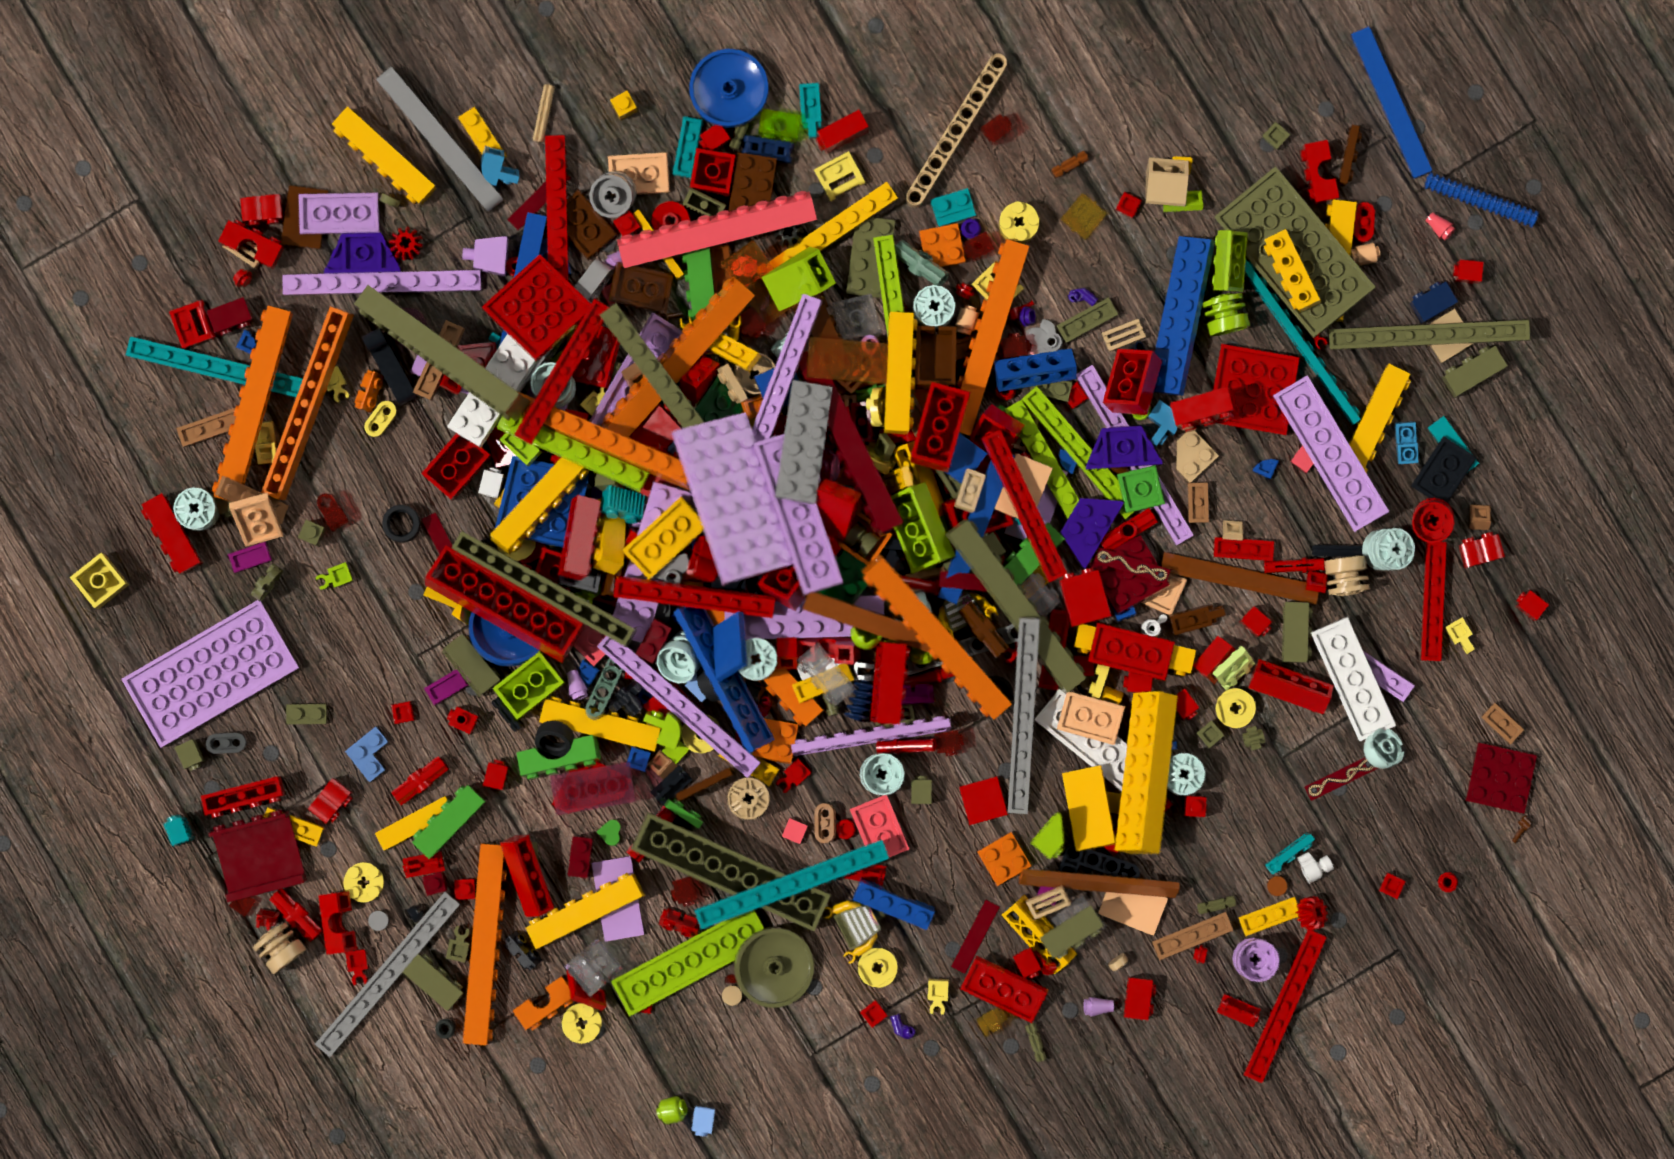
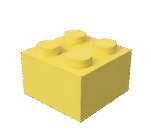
M104 553L98 554L70 577L95 609H100L129 586V583Z

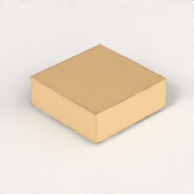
M1223 520V539L1243 540V522Z

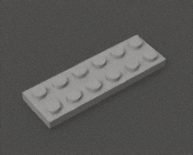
M792 381L775 498L815 504L832 387Z

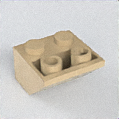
M1149 158L1146 169V203L1185 207L1188 186V161Z

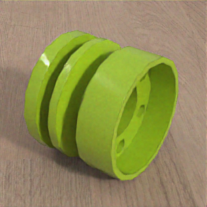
M1227 293L1215 296L1202 304L1203 309H1213L1204 313L1205 316L1215 317V320L1207 323L1211 337L1250 327L1248 314H1238L1237 311L1245 307V303H1235L1243 299L1242 293Z

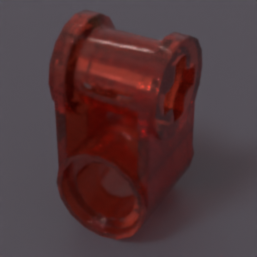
M324 493L318 497L317 506L332 532L349 523L342 508L339 507L332 495ZM323 498L331 499L330 507L327 508L321 505Z

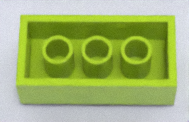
M926 482L911 486L890 496L903 521L902 527L895 531L913 574L955 557Z

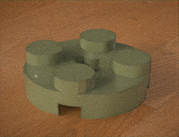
M272 563L266 571L268 574L265 577L261 576L255 583L256 587L250 595L259 602L260 600L262 601L274 588L273 585L276 580L279 581L284 570Z

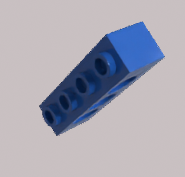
M1072 348L994 361V376L999 392L1076 379L1077 366Z

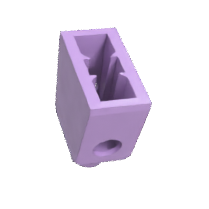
M508 237L476 239L475 248H463L462 259L474 260L473 268L475 270L506 276Z

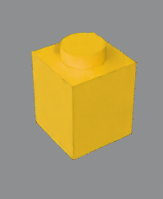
M628 91L610 99L620 120L638 111Z

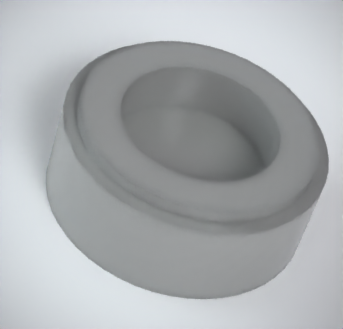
M375 911L369 916L368 923L373 930L381 931L388 926L389 918L385 912Z

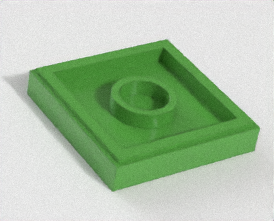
M1156 465L1117 474L1126 513L1165 504Z

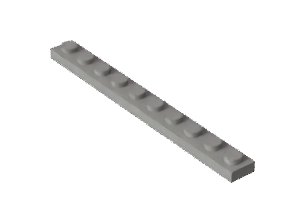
M1019 618L1008 813L1028 814L1040 618Z
M447 892L441 895L315 1043L318 1048L329 1057L334 1054L403 973V970L460 906Z

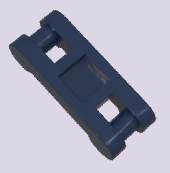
M744 136L743 142H745V146L741 153L777 158L778 162L792 163L793 157H791V153L794 150V143ZM753 144H759L758 151L752 150ZM778 148L784 149L783 155L777 154Z

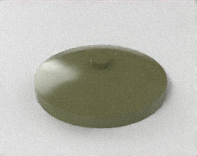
M778 927L765 928L750 935L740 946L734 963L735 979L743 994L754 1003L770 1008L787 1006L798 1000L808 989L814 972L813 956L805 941L794 932Z

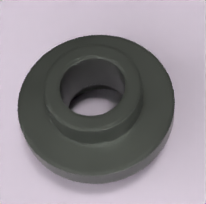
M449 1019L438 1021L435 1027L436 1034L443 1039L452 1037L455 1033V1024ZM443 1025H447L449 1027L448 1032L442 1031Z

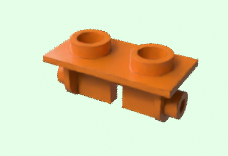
M370 370L364 373L360 386L366 388L365 392L358 391L354 401L356 403L355 408L369 413L372 412L376 405L378 392L383 385V375Z

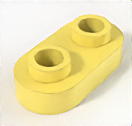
M381 402L365 422V431L371 437L381 436L396 417L397 408L392 402ZM385 408H390L391 412L389 415L384 414ZM373 424H378L379 428L377 431L372 430Z
M1097 664L1095 674L1098 676L1096 682L1091 683L1088 692L1092 694V698H1100L1110 667Z

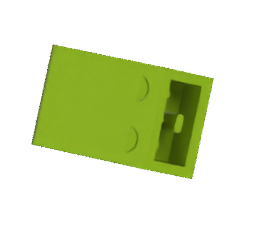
M813 247L806 248L761 277L778 311H782L800 302L803 294L812 297L836 283L820 250Z

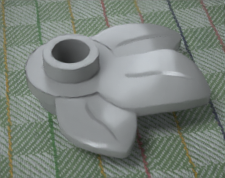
M1043 319L1040 328L1034 327L1025 331L1027 340L1033 344L1028 355L1058 351L1062 346L1061 336L1056 333L1055 325L1048 320ZM1055 339L1054 345H1049V341Z
M686 553L675 556L654 577L663 579L664 582L679 584L682 581V574L687 570L689 564ZM674 573L676 577L670 578L669 574Z

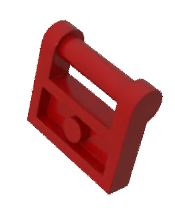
M203 300L169 311L182 349L216 338V334L214 331L212 332ZM192 310L197 311L205 334L199 336L191 314Z

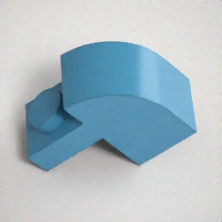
M485 146L481 158V168L487 182L496 186L498 179L506 184H518L519 170L502 166L505 158L504 150Z
M1159 400L1147 417L1160 426L1150 440L1154 447L1158 444L1162 446L1168 437L1165 434L1166 432L1173 436L1177 430L1171 407Z

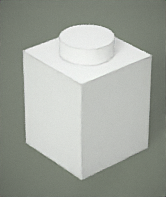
M490 468L489 471L484 470L479 494L493 498L499 497L505 478L501 474V470Z

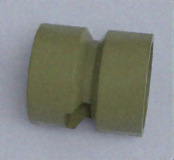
M857 522L843 542L850 548L855 547L856 552L865 559L880 538L873 532L868 533L867 528L860 522Z

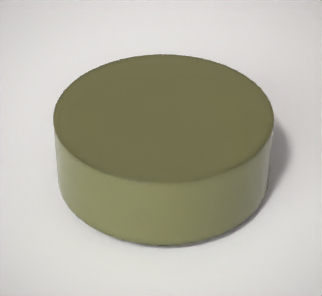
M384 193L380 197V201L397 208L400 204L399 200Z

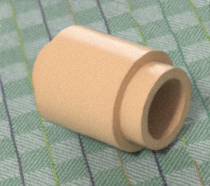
M1374 243L1355 246L1354 249H1351V258L1358 266L1375 263L1378 261L1377 258L1381 257L1379 247L1375 246Z
M965 305V308H960L955 324L957 332L971 336L979 317V313L976 312L977 308Z

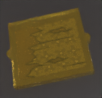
M1081 193L1060 220L1071 228V232L1075 231L1086 240L1107 215V212L1100 208L1096 201H1092Z

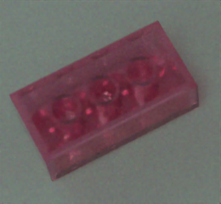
M630 762L550 776L556 815L637 802Z

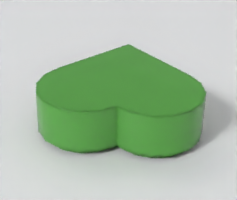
M609 820L596 832L608 845L614 846L620 841L618 833L621 826L617 820Z

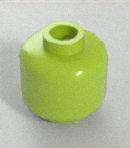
M677 1096L662 1099L659 1103V1108L656 1109L657 1117L662 1119L665 1124L681 1122L684 1120L685 1115H687V1105L684 1100Z

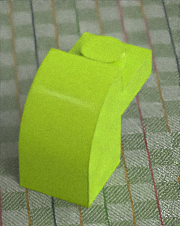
M648 711L643 721L662 728L657 744L676 750L683 733L681 720L671 711L667 713L666 717H663V713L659 711Z

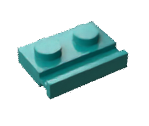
M968 188L930 200L938 227L976 216Z

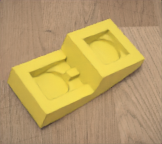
M273 421L262 422L255 447L258 465L272 463L277 451Z

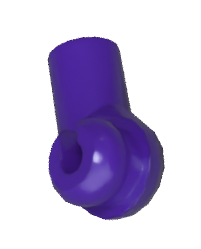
M1086 288L1073 289L1068 295V299L1073 303L1085 300L1089 305L1093 306L1098 300Z
M900 1014L890 1016L896 1035L904 1039L914 1037L915 1029L902 1024Z

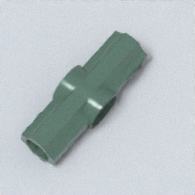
M900 240L895 245L897 258L909 266L910 272L926 278L937 286H942L947 281L949 272L933 262L931 255L915 249L904 240Z

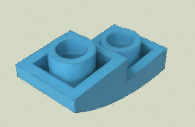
M1416 422L1395 423L1398 464L1418 463Z

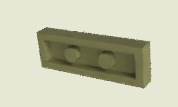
M1108 297L1056 327L1065 343H1068L1116 317L1118 313Z

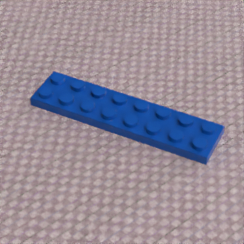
M1182 236L1178 238L1155 348V354L1162 360L1154 389L1155 393L1184 395L1215 241L1212 239Z
M683 606L674 611L678 623L686 634L687 640L695 651L696 657L704 668L706 676L713 685L715 693L722 702L724 710L731 719L733 727L740 736L742 744L748 753L775 740L739 671L721 682L715 680L712 628L715 625L707 610Z

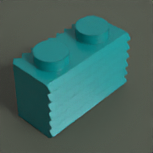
M609 485L603 491L600 507L601 513L606 514L608 518L625 519V522L630 524L637 523L642 519L645 495Z
M181 814L167 818L168 822L163 824L171 846H179L195 839L194 833L190 829L191 826L187 821L188 818L182 817Z

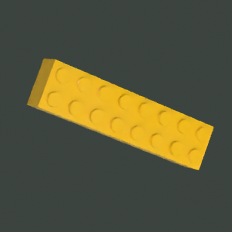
M1160 691L1133 693L1120 799L1116 851L1129 854L1160 853L1177 705L1176 695Z

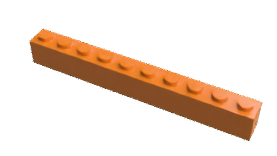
M1006 239L1005 243L1001 242L998 254L1001 257L999 262L995 261L992 270L995 277L993 281L989 280L986 292H989L987 300L983 299L980 311H983L982 319H977L974 330H977L976 338H971L968 349H972L970 357H965L963 368H966L964 376L960 375L957 387H960V390L970 392L960 429L961 434L969 437L974 427L1029 249L1028 245Z
M734 276L731 279H727L722 285L720 292L714 294L710 298L709 304L698 311L695 320L683 328V333L678 339L675 338L670 343V348L657 357L675 383L693 366L755 296ZM642 375L643 378L638 383L631 386L628 395L617 402L616 408L605 415L601 424L605 429L628 438L662 400L644 375Z
M267 306V310L262 312L261 321H263V324L256 333L255 340H258L256 348L251 350V366L247 367L244 378L247 379L246 384L240 389V405L235 407L234 416L236 419L229 428L228 435H230L229 443H225L223 449L224 461L220 462L217 473L220 474L218 482L215 481L213 484L212 493H214L215 498L228 501L215 495L222 476L245 485L293 314L290 311Z
M329 307L261 493H268L270 497L278 500H286L354 314L336 307Z
M520 393L522 396H524L527 400L530 401V404L521 415L522 417H525L527 411L529 410L530 406L532 405L535 399L523 393ZM553 407L543 424L546 428L689 491L691 490L681 460L556 407Z
M881 555L862 570L866 575L863 579L870 587L873 585L877 587V595L883 601L887 599L892 604L889 608L896 616L900 614L904 618L902 623L909 631L912 628L916 631V639L922 645L926 643L930 647L928 652L935 660L939 657L943 662L941 667L947 674L952 672L955 675V683L961 689L965 687L969 691L966 695L973 703L978 701L982 706L979 710L986 718L991 716L995 720L1012 705Z
M687 570L682 574V581L679 584L704 587V581L687 575ZM707 610L715 626L725 620L724 612ZM760 654L751 656L752 664L761 662L759 659ZM776 665L774 672L768 678L763 679L768 685L766 687L768 692L773 697L777 694L781 699L779 704L786 711L790 709L795 714L792 718L799 726L802 724L807 726L823 712V709L813 698L799 704L792 687L793 684L798 682L786 669H777Z
M480 844L463 1044L487 1046L488 1042L492 1041L493 1029H490V1021H494L495 1009L491 1008L492 1001H496L497 990L493 989L494 981L498 980V969H495V963L500 959L497 941L501 942L502 930L499 929V921L503 922L504 910L500 909L501 902L505 901V890H502V884L507 879V870H504L506 859L501 845Z

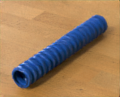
M1433 172L1428 174L1424 185L1425 189L1430 188L1432 192L1435 190L1438 194L1441 192L1443 196L1448 195L1449 198L1451 196L1454 197V200L1460 199V202L1465 201V204L1471 203L1473 207L1474 205L1479 209L1482 207L1484 211L1486 209L1489 210V213L1493 211L1495 215L1500 214V217L1506 216V219L1512 218V221L1517 220L1519 224L1522 222L1525 226L1528 224L1530 228L1534 227L1538 218V211L1533 212L1531 208L1528 210L1525 206L1522 208L1520 204L1509 203V200L1503 201V198L1492 197V194L1489 193L1487 195L1484 191L1481 193L1479 189L1474 190L1473 187L1470 189L1468 185L1462 186V183L1457 184V181L1451 182V179L1448 178L1446 180L1444 176L1440 178L1438 174L1436 176L1433 175Z

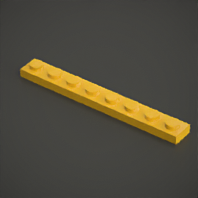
M885 182L804 237L800 244L797 242L793 248H788L757 269L756 272L761 278L808 247L817 248L822 251L899 198L888 182Z

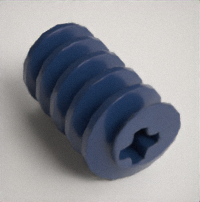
M860 680L861 682H854L858 689L851 691L856 697H849L853 705L846 706L851 712H844V716L863 722L862 719H869L865 711H871L867 704H872L870 696L873 693V683Z

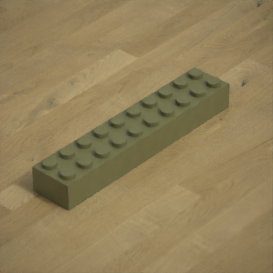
M367 285L354 303L359 307L357 312L508 421L510 418L517 421L530 404V401L371 286Z
M649 812L646 813L631 847L637 853L731 895L787 875ZM812 887L760 908L815 931L831 895L816 887Z

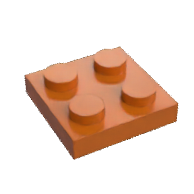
M958 223L919 231L922 250L931 255L932 261L937 265L946 267L965 263Z
M764 718L775 740L754 750L752 755L758 759L791 764L793 757L791 745L795 744L798 724Z
M1012 832L977 851L997 886L1021 873L1022 869L1031 867L1030 862Z

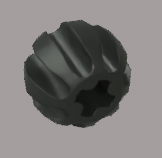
M798 224L778 229L779 232L774 233L776 240L781 239L778 244L782 247L785 244H789V248H793L794 242L800 244L802 238L798 236L804 234L803 228H797ZM787 230H789V232H792L791 237L786 235Z

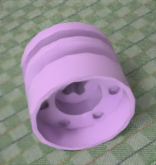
M1254 937L1244 939L1238 943L1233 952L1232 960L1235 969L1240 975L1251 981L1261 982L1268 980L1278 969V952L1273 945L1265 940ZM1254 954L1258 957V960H1255V964L1250 961Z

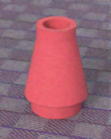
M1434 212L1426 219V222L1440 239L1442 238L1446 241L1455 231L1451 222L1436 215Z

